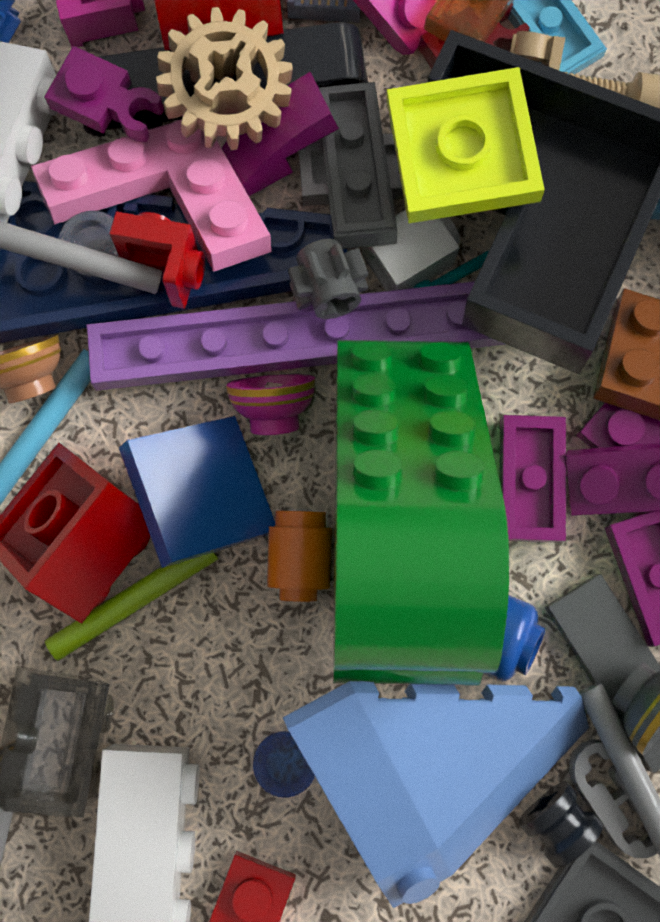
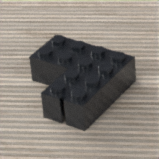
M451 30L428 76V82L519 67L545 189L541 202L492 210L505 215L467 298L462 326L571 372L580 374L596 346L660 199V109Z

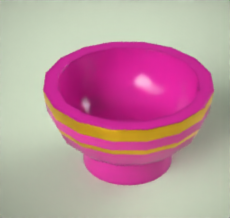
M299 373L251 376L228 382L226 388L234 409L245 418H249L250 432L252 434L279 435L291 433L299 429L298 414L304 412L311 403L315 390V377ZM267 382L277 383V384H281V385H282L281 387H272V388H265V387H264Z

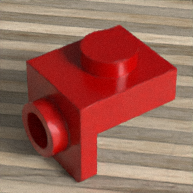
M116 211L109 234L119 257L163 270V284L171 305L185 309L190 290H198L200 288L205 271V253L198 251L191 224L174 222L163 215L153 212H142L139 215Z

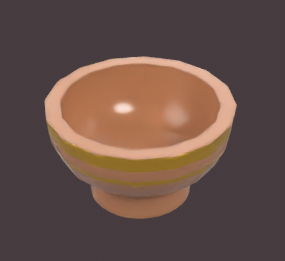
M58 334L0 351V389L4 390L9 404L36 397L56 388L51 372L57 368L61 357V345Z

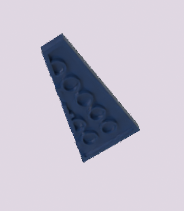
M24 181L22 199L18 211L10 216L7 222L11 225L117 257L119 255L109 234L116 211L139 215L142 212H153L163 215L171 221L188 224L178 204L174 203L173 197L145 195L54 225L36 182ZM267 207L264 212L258 214L271 235L272 252L213 272L205 256V271L201 286L198 290H190L185 309L171 305L163 284L164 272H162L158 291L156 294L0 248V343L87 328V324L139 319L290 292L292 290L289 285L291 279L288 269L298 266L296 257L302 248L321 239H333L330 214ZM195 237V241H196V244H197L198 251H202V249H201V247H200V245H199V243H198V241H197V239H196V237Z

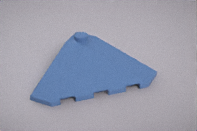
M349 681L282 718L370 873L391 906L395 908L402 903L413 904L431 896L438 889L440 882L452 876L587 731L589 725L582 696L575 687L556 686L551 693L554 700L535 701L532 700L533 695L526 685H486L481 692L484 698L464 700L459 699L460 694L455 685L409 684L405 690L407 697L387 699L378 698L379 692L374 682Z

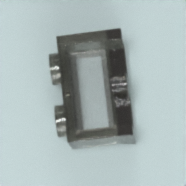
M17 665L0 746V808L3 811L84 818L87 798L93 799L100 783L101 763L99 759H95L100 733L108 731L113 717L114 700L113 696L108 694L109 683L94 677L44 671Z

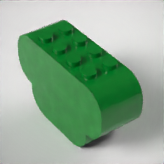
M337 340L333 684L364 681L374 682V684L478 686L481 683L483 673H495L501 661L509 596V540L505 504L470 344L468 342Z

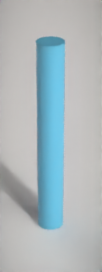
M85 349L81 351L56 388L0 462V505L90 383L89 351Z

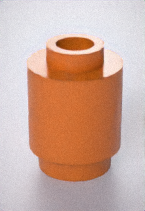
M275 511V526H269L267 587L280 589L279 600L313 602L317 601L318 590L330 589L332 528H326V512Z

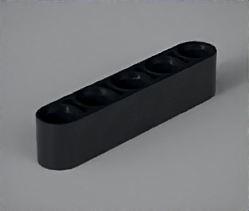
M346 22L328 23L284 30V34L267 36V43L282 39L285 43L284 57L281 61L292 63L293 67L291 82L285 85H289L308 72H311L318 87L369 82L360 31L353 24ZM164 47L99 56V58L128 71L132 82L128 90L145 87L158 94L156 77L164 73L159 71L157 56L159 51L172 52V50H164ZM257 62L254 66L253 74L261 79L260 87L265 90L267 85L265 74ZM185 69L183 84L189 96L192 97L196 83L191 80L190 72ZM236 74L233 77L230 76L229 78H232L234 81H236ZM214 78V84H215L216 82H218V83L221 82V81L217 80L216 78ZM160 96L164 107V101L168 97ZM164 108L161 116L154 114L150 110H140L134 115L133 119L144 123L147 129L150 130L163 126L162 122L182 120L183 115L178 118L168 119ZM112 119L106 130L119 129L122 126L119 122ZM83 124V129L88 134L98 137L105 136V132L103 134Z

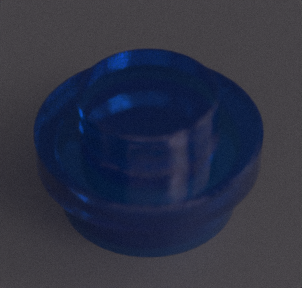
M278 731L267 736L256 749L253 758L254 775L259 785L269 794L282 798L293 797L305 791L314 780L315 776L289 731Z

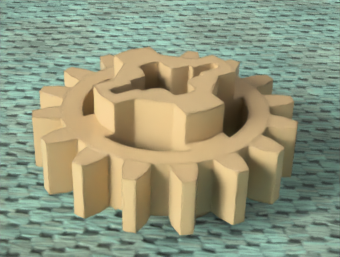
M219 7L212 8L211 22L204 25L194 14L187 16L189 33L185 36L183 33L171 29L168 33L169 48L172 52L159 51L157 56L159 71L164 73L156 77L158 95L168 97L164 101L165 115L168 119L178 118L183 115L181 131L182 135L186 138L194 134L198 129L204 131L205 147L212 148L217 136H225L230 149L237 150L239 135L247 133L249 138L257 144L262 140L263 129L261 123L264 122L268 126L277 128L281 120V111L278 107L289 106L292 89L285 84L291 82L293 67L292 63L281 61L284 57L285 43L282 39L273 40L269 43L266 42L268 23L264 20L256 24L253 29L245 26L244 10L239 9L234 15L233 21L228 22L223 21ZM257 62L265 74L267 84L265 90L260 87L261 79L253 74L254 66ZM185 69L190 72L191 80L196 83L192 97L189 96L183 84ZM236 74V81H234L232 78H229L230 76L233 77ZM214 78H216L217 80H219V81H221V82H220V83L216 82V83L214 84Z

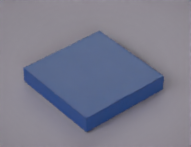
M235 416L129 439L119 447L162 568L262 538L268 535L269 526H275L274 517Z

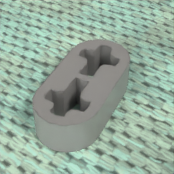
M590 739L581 743L572 752L570 757L569 775L573 785L591 812L602 822L603 830L610 841L622 852L634 858H649L658 854L649 836L644 841H639L632 835L624 838L622 832L627 830L629 823L619 806L626 801L634 812L637 813L614 765L608 770L610 778L618 788L614 793L610 794L607 788L596 780L586 781L585 776L592 770L588 758L593 754L604 760L610 759L601 740Z

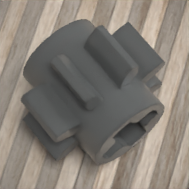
M321 239L308 244L297 254L298 266L288 269L291 279L289 285L297 308L302 310L312 305L315 315L321 319H334L350 313L361 302L359 292L368 290L365 278L369 274L360 250L356 248L344 253L341 243L335 239Z

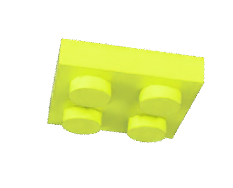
M519 67L387 89V106L408 224L541 202L545 189Z

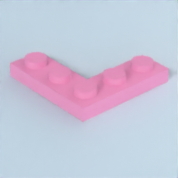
M182 120L148 130L150 137L147 142H137L129 137H122L115 141L31 166L36 184L54 225L170 188L188 224H191L193 233L202 251L205 253L213 272L272 252L271 235L218 141L216 140L212 148L205 147L204 131L199 129L186 138L182 135L181 131Z

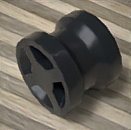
M566 781L551 787L523 813L518 823L529 837H538L545 845L544 855L555 868L563 867L581 856L597 840L603 830L602 822L594 813L585 812L576 803L577 793Z

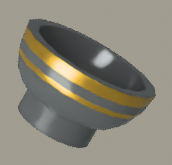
M642 663L622 684L612 704L625 713L623 718L625 732L632 745L642 755H645L660 740V671L656 672L647 664Z

